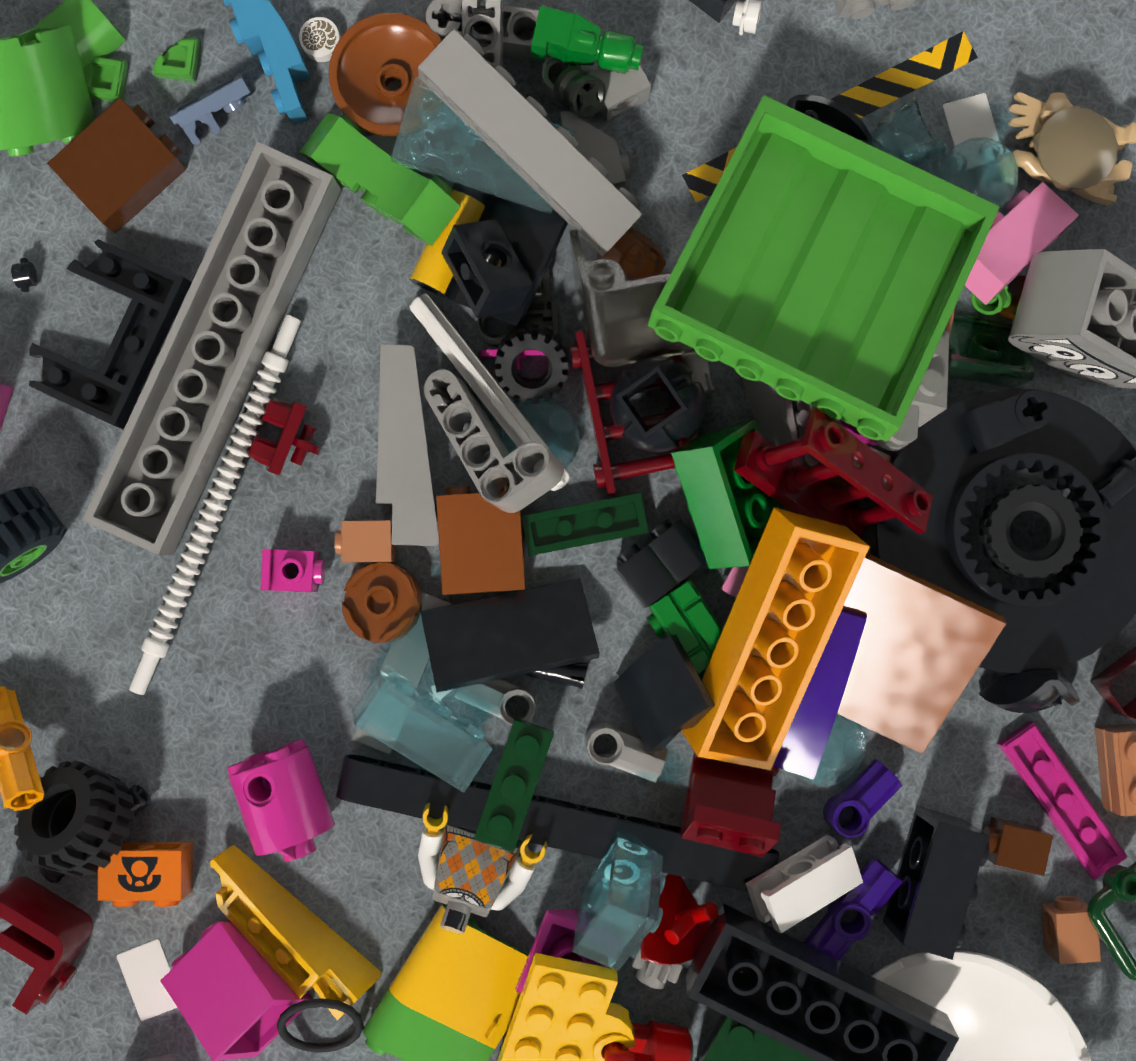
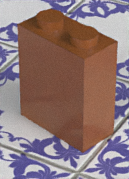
M505 484L502 487L500 497L508 492L510 484ZM470 486L446 488V495L436 496L442 595L525 590L526 576L521 510L516 513L504 512L487 502L480 493H471Z

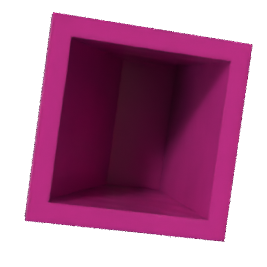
M219 921L210 925L202 932L201 940L190 951L183 953L171 964L172 969L160 982L212 1061L257 1057L279 1035L277 1022L280 1014L295 1003L314 998L307 992L299 999L231 922ZM299 1011V1012L293 1014V1015L287 1020V1022H286V1027H287L302 1011Z

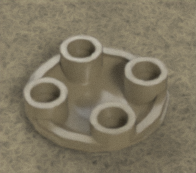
M1071 107L1058 111L1044 123L1041 131L1036 134L1033 140V147L1037 152L1042 169L1053 180L1054 186L1061 191L1085 189L1099 184L1111 173L1117 161L1118 143L1113 128L1103 116L1087 108Z

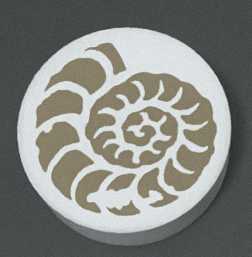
M324 17L309 19L303 24L299 33L302 49L310 59L316 62L330 61L332 52L341 38L336 25Z

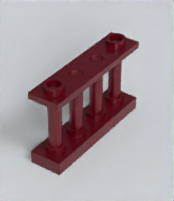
M650 328L646 334L586 345L583 330L575 332L576 343L569 345L573 369L581 367L600 460V463L593 464L597 488L605 487L606 494L611 495L616 493L615 480L674 469L675 463L671 453L610 465L606 441L623 438V428L621 426H614L613 423L602 425L598 401L610 399L615 381L594 385L590 361L651 349L653 353L659 352L660 356L673 358L682 363L678 341H667L658 336L653 328ZM661 377L638 392L660 389V392H668L670 407L664 408V413L641 417L649 430L681 408ZM697 433L690 440L687 438L681 439L678 448L697 438Z
M815 408L810 411L804 437L776 446L757 431L743 435L733 471L792 512L846 526L862 540L866 525L892 518H898L918 534L926 532L933 495L820 409ZM811 454L821 463L806 468L794 458ZM841 476L850 484L833 488L824 480ZM869 497L879 505L862 509L853 501Z

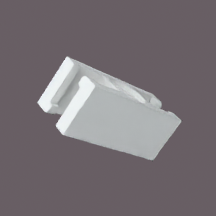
M826 835L747 882L746 886L757 919L763 923L771 920L774 930L783 933L862 884L863 880L852 846L844 843L839 846L840 849H837V840Z

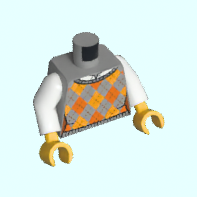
M428 803L423 811V823L426 827L422 830L418 852L423 882L428 888L433 890V900L447 905L440 926L450 932L464 934L471 913L487 917L490 910H503L524 891L536 868L535 863L542 860L548 845L545 841L540 852H531L528 848V842L533 834L527 835L521 848H515L514 852L475 840V834L446 825L448 821V808L446 805L444 806L443 816L440 819H432L428 814L430 803Z

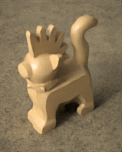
M1018 92L1014 95V99L1021 105L1013 104L1009 107V111L1021 117L1013 118L1008 122V125L1023 128L1015 136L1017 140L1033 137L1029 144V147L1033 148V140L1036 134L1041 131L1044 123L1058 111L1071 107L1080 108V106H1073L1068 100L1067 95L1063 92L1050 94L1045 103ZM1104 117L1114 130L1118 143L1117 151L1123 150L1125 144L1136 143V123L1132 122L1127 125L1118 126ZM1015 150L1003 158L999 168L1001 179L1006 184L1013 182L1015 171L1018 167H1022L1033 179L1045 183H1053V180L1042 169L1039 158L1031 152ZM1121 160L1115 163L1111 173L1099 184L1085 189H1072L1070 191L1086 200L1108 206L1116 202L1117 195H1114L1115 186L1113 184L1130 178L1133 163Z

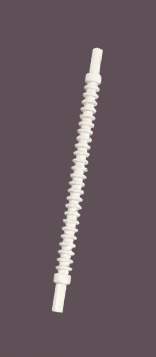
M285 316L271 352L266 351L261 363L264 365V369L257 371L260 375L259 381H253L256 389L255 391L248 392L251 400L250 402H244L247 410L245 413L241 412L239 414L242 422L235 424L238 431L236 434L230 435L233 443L232 445H226V449L229 450L228 455L221 456L224 465L217 467L220 474L218 477L212 478L215 486L214 488H208V492L211 493L210 498L203 499L206 507L205 509H199L202 517L200 520L196 519L194 521L197 529L190 531V535L193 536L192 540L185 542L188 550L187 552H181L184 560L182 563L178 562L176 564L179 572L172 574V578L175 581L173 584L167 585L170 593L162 597L166 602L165 605L158 607L161 615L153 618L157 624L155 627L149 628L152 635L151 637H146L141 649L144 651V654L129 687V690L133 693L145 695L159 659L164 658L169 650L170 645L166 642L168 639L174 638L171 629L178 627L175 620L183 616L180 608L187 606L184 598L192 595L189 587L190 585H196L193 577L201 573L197 568L199 564L205 563L202 555L210 552L207 544L208 542H214L211 534L219 530L215 526L216 522L223 521L220 512L228 509L224 504L226 500L232 499L229 491L237 488L233 482L235 478H241V475L238 473L239 468L246 466L242 461L244 457H249L247 455V448L252 444V437L259 435L256 427L257 425H263V421L260 418L264 414L266 404L271 400L269 396L271 393L275 394L277 392L274 384L281 382V379L278 377L279 373H284L289 364L286 357L301 323V320L295 317Z

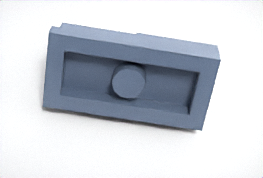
M238 73L171 110L170 119L174 125L178 123L183 128L192 144L198 145L201 143V140L195 131L197 127L196 121L200 120L202 123L209 125L215 135L218 134L220 126L212 112H217L223 108L226 113L238 109L247 102L244 96L250 93V89L241 73Z

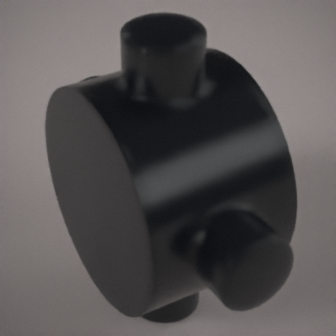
M21 258L20 263L12 265V278L17 288H21L22 292H29V287L37 286L36 269L32 262H29L27 258Z

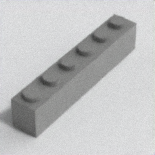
M453 29L418 66L419 79L601 256H604L642 215L637 209L639 202L625 188L621 187L619 190L606 179L609 173L604 166L593 157L587 160L576 149L578 143L566 129L559 127L556 130L545 119L547 112L542 105L531 96L525 99L514 88L516 85L515 80L503 67L497 65L493 68L482 57L485 52L474 38L468 34L462 37Z

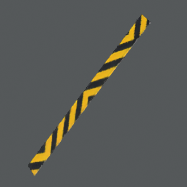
M962 31L831 98V100L842 104L859 118H862L976 60L978 57L965 32ZM736 148L682 175L696 203L713 194Z

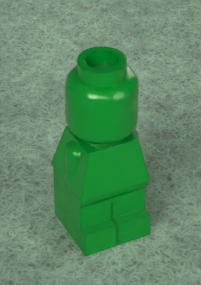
M540 6L531 44L530 59L545 62V58L550 57L561 60L565 65L593 66L595 60L601 69L625 74L629 69L638 71L644 45L636 43L634 36L617 31L607 30L603 35H600L601 28L577 13L573 14Z

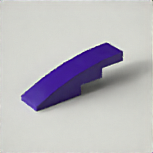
M842 608L774 761V767L808 778H815L853 667L867 621L866 615Z

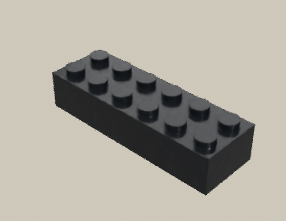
M724 903L720 907L717 918L711 924L685 973L687 997L816 1061H947L959 1040L948 1014L785 933H779L773 927Z

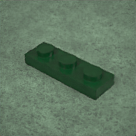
M641 493L521 516L529 556L649 533Z
M518 718L514 719L474 836L475 840L514 852L554 735L553 730Z

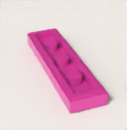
M1027 722L997 743L1090 878L1093 880L1098 879L1110 867L1118 865L1128 858L1035 722Z

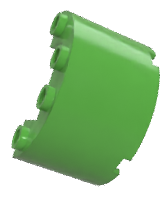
M71 24L33 28L17 35L0 36V151L7 150L9 156H23L35 152L33 145L60 139L62 143H70L96 119Z

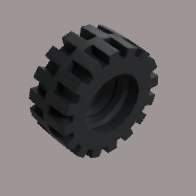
M532 324L531 328H525V325L520 326L516 332L513 333L511 330L506 334L505 340H502L498 346L495 358V374L498 377V384L501 389H506V394L509 397L517 396L518 402L525 403L526 399L532 400V404H539V399L542 398L548 401L552 399L554 392L558 394L562 390L563 383L566 382L568 377L569 361L566 346L562 344V339L558 335L554 336L552 330L547 327L543 330L539 329V325ZM534 349L544 353L549 360L548 371L539 378L530 379L520 375L515 368L514 362L521 352Z

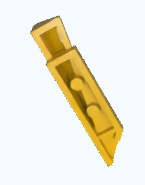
M235 845L230 846L210 861L211 868H214L220 875L222 886L215 894L217 907L299 999L313 987L320 998L339 1000L353 1006L382 976V972ZM328 1008L336 1020L345 1014L336 1009Z

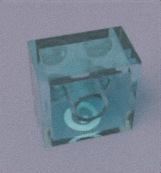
M620 837L615 840L582 886L572 952L617 971L620 970L629 957L634 958L638 954L643 939L649 932L654 933L657 930L662 919L663 909L659 907V899L665 885V876L662 875L663 856Z

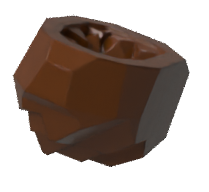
M632 226L604 256L597 252V259L632 281L646 282L660 276L666 265L660 248L652 242V239Z

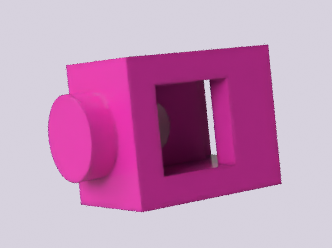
M262 549L260 590L318 592V584H323L325 580V560H319L320 551ZM290 563L296 564L299 569V573L294 579L289 578L286 574L287 566Z

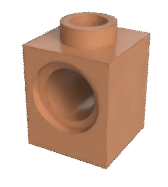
M392 520L341 521V530L335 531L336 554H341L342 562H397L396 545H391Z
M1059 896L1055 898V903L1041 904L1045 953L1058 964L1101 962L1099 934L1088 917V905L1082 902L1079 897Z

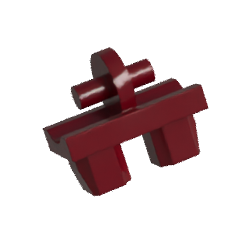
M269 400L261 420L279 426L282 429L276 443L255 435L247 455L257 462L266 465V470L276 475H280L291 445L296 446L290 462L300 466L303 464L307 451L319 455L321 447L311 444L316 428L305 424L300 438L295 437L307 406L297 402H292L290 405L285 402Z

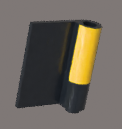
M481 143L480 147H470L452 186L453 192L450 197L460 204L461 207L432 246L425 244L409 280L426 291L471 308L441 252L453 225L497 219L503 232L510 239L512 248L522 266L529 273L533 285L518 311L491 315V317L520 328L568 222L486 143Z

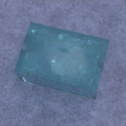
M378 670L352 710L355 726L465 793L492 751V748L484 739L487 733L481 729L480 724L463 713H460L458 718L452 716V711L446 707L447 704L430 692H426L423 697L415 692L417 689L412 686L413 682L397 671L391 670L389 675Z

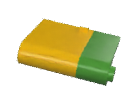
M442 903L364 1026L363 1034L366 1037V1045L377 1054L386 1055V1053H389L403 1061H488L511 1023L521 994L516 992L515 988L529 954L479 929L471 916L469 917L464 934H457L443 929L440 925L447 905Z

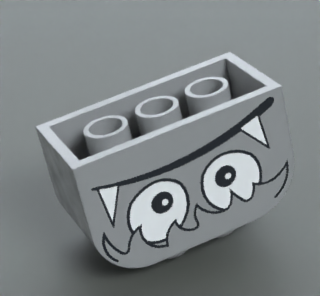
M1106 249L1062 250L1036 253L1032 256L1008 338L1009 342L1071 377L1098 385L1136 389V269Z

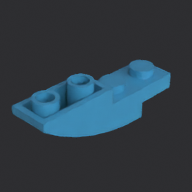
M223 0L226 7L232 6L236 17L230 19L229 22L238 44L245 43L253 56L258 54L266 76L273 75L277 89L271 90V94L279 114L286 113L293 125L308 121L309 119L296 83L311 78L295 41L278 12L269 0Z

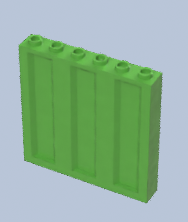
M763 95L653 307L648 326L653 328L658 336L667 341H679L694 348L695 352L706 360L713 362L719 360L735 368V371L747 380H760L774 387L776 392L786 399L793 401L801 400L820 409L833 420H842L857 427V431L866 438L887 442L902 426L1000 206Z

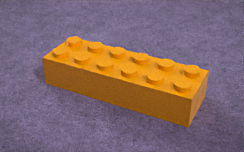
M773 508L702 679V683L715 706L695 727L681 730L698 757L771 770L870 547L846 526Z

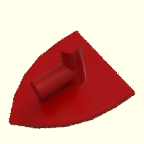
M667 874L651 893L644 911L641 928V959L659 965H678L693 960L710 928L708 921L716 919L718 916L717 906L712 902L698 905L681 876Z

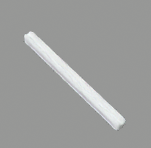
M428 294L417 296L410 305L411 312L517 448L527 442H538L550 450ZM544 459L539 460L535 464L534 469L536 472L543 467ZM565 468L561 481L551 489L552 491L559 490L571 479L570 474Z

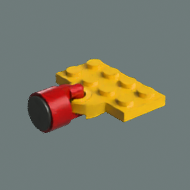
M535 953L497 1061H693V1039L689 1030L683 1026L650 1020L647 1025L633 1023L629 1017V1010L620 1004L610 1003L618 983L616 969Z

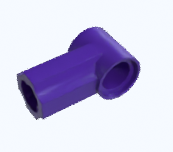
M874 759L840 795H835L827 800L823 809L824 820L828 826L844 837H859L867 830L870 819L903 785L879 760ZM847 806H852L854 815L851 822L846 825H840L838 821L840 811Z

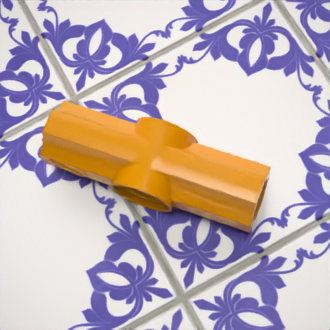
M1 686L0 794L4 808L19 811L29 809L35 803L42 801L44 790L31 748L32 732L24 724L15 690H9L5 686Z

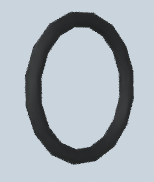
M325 998L308 999L295 1003L280 1014L277 1022L279 1035L287 1044L302 1051L316 1053L337 1051L350 1046L360 1037L364 1028L361 1015L352 1006L339 1000ZM323 1007L346 1013L353 1019L355 1028L350 1035L342 1040L333 1043L317 1044L294 1038L287 1031L286 1022L293 1014L299 1011Z

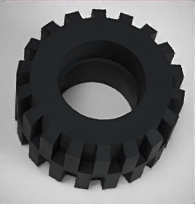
M65 761L61 762L58 768L50 767L45 771V775L40 777L44 790L43 800L35 803L29 809L17 811L16 817L19 819L18 823L14 826V835L19 836L15 842L17 849L23 851L22 857L32 862V864L72 877H82L83 874L90 876L97 873L98 866L105 868L111 863V856L113 854L118 855L123 848L121 846L123 839H128L131 829H128L129 822L133 821L134 811L130 810V807L134 804L133 797L127 794L129 788L125 783L120 782V779L83 762L74 761L71 763Z

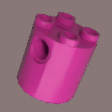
M304 738L282 745L280 749L272 752L266 750L244 758V761L227 767L228 778L256 856L278 852L283 855L285 862L299 859L316 851L317 848L313 838L328 831L335 825L313 757Z

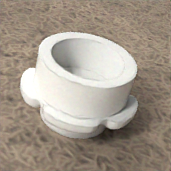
M737 0L732 25L739 26V35L743 36L744 32L756 34L763 0Z

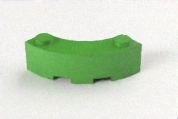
M327 113L299 153L320 170L333 175L338 184L343 185L353 193H357L360 189L364 192L360 199L386 219L390 218L399 225L401 223L404 224L402 228L406 232L432 246L461 207L460 204L450 197L453 189L440 178L433 175L431 179H428L394 159L361 134L363 129L343 114L340 117Z

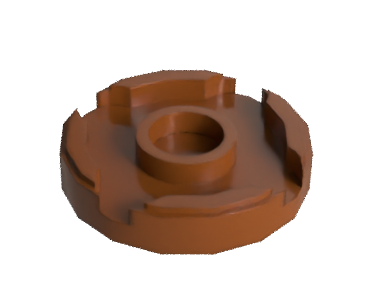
M371 562L357 569L347 581L344 589L346 593L344 602L342 601V613L347 626L358 637L374 643L394 642L406 636L417 624L420 611H422V592L416 578L406 568L390 562Z

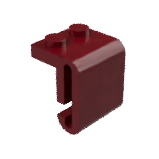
M694 751L680 838L763 857L779 841L781 824L772 822L776 790L771 789L773 776L779 773V768L774 767L773 764L771 770L707 759L698 757Z
M20 876L0 886V919L3 918L12 924V926L0 933V948L34 968L12 1004L13 1007L27 1015L38 1004L43 1003L47 1005L58 989L63 991L71 982L77 972V968L72 965L92 934L93 921L90 915L34 880Z

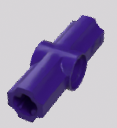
M872 856L860 871L863 883L829 903L828 912L803 943L840 960L854 942L864 939L869 934L872 919L903 881L890 868ZM846 911H858L857 917L852 922H840L842 914Z

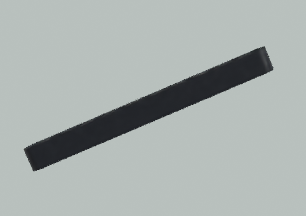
M347 754L344 757L336 797L347 802L422 819L425 805L430 803L428 814L432 819H440L443 816L444 806L446 805L448 808V821L446 824L477 830L492 785L366 756ZM533 794L518 840L524 841L527 835L533 834L529 843L543 846L546 841L548 847L609 861L623 859L632 862L636 867L747 892L746 883L777 865L780 852L771 848L763 857L681 839V827L535 794Z

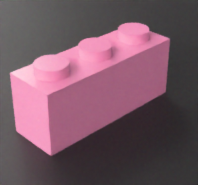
M1044 182L1030 194L1023 189L1007 205L1006 209L1009 213L1004 216L999 211L994 219L965 284L985 305L1030 264L1033 255L1043 252L1079 216Z

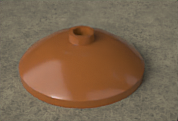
M400 13L372 15L351 26L337 42L329 64L330 88L342 113L361 129L381 136L410 134L432 122L442 111L445 103L419 79L418 66L442 42L439 35L421 20ZM391 81H399L401 83L400 88L394 91L389 90L387 86Z

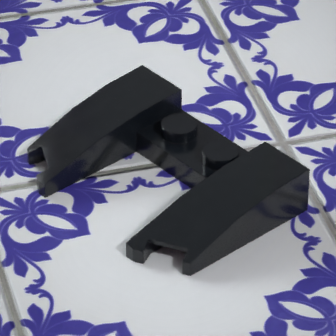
M98 239L94 243L103 253L86 268L74 259L69 263L67 270L131 299L98 372L32 343L29 348V356L43 358V381H29V386L115 427L124 429L141 394V387L192 282L183 276Z

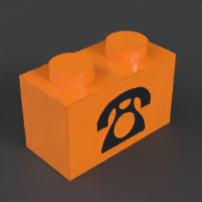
M122 842L121 846L123 848L118 855L113 854L111 856V863L105 868L98 866V901H112V905L115 907L134 906L138 904V901H154V906L156 907L175 906L193 891V842Z

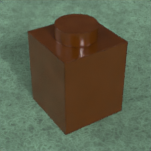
M991 816L990 825L986 826L983 830L988 835V860L998 866L1044 876L1053 835L1036 826Z

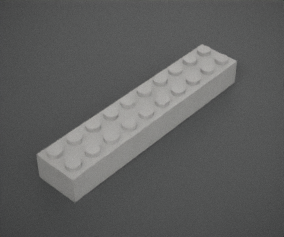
M260 142L256 143L82 521L157 555H174L256 377L257 371L261 366L263 356L273 340L341 192V188L333 175Z

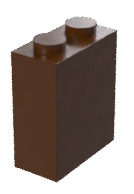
M118 98L47 163L96 218L114 233H117L186 170L184 165L177 159L182 154L181 150L166 134L158 138L150 130L155 122L138 104L131 109L121 98Z

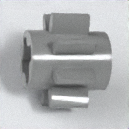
M641 941L637 942L631 957L633 960L631 966L637 969L636 978L641 983L655 989H663L667 980L676 984L684 966L683 964L659 965L641 959Z

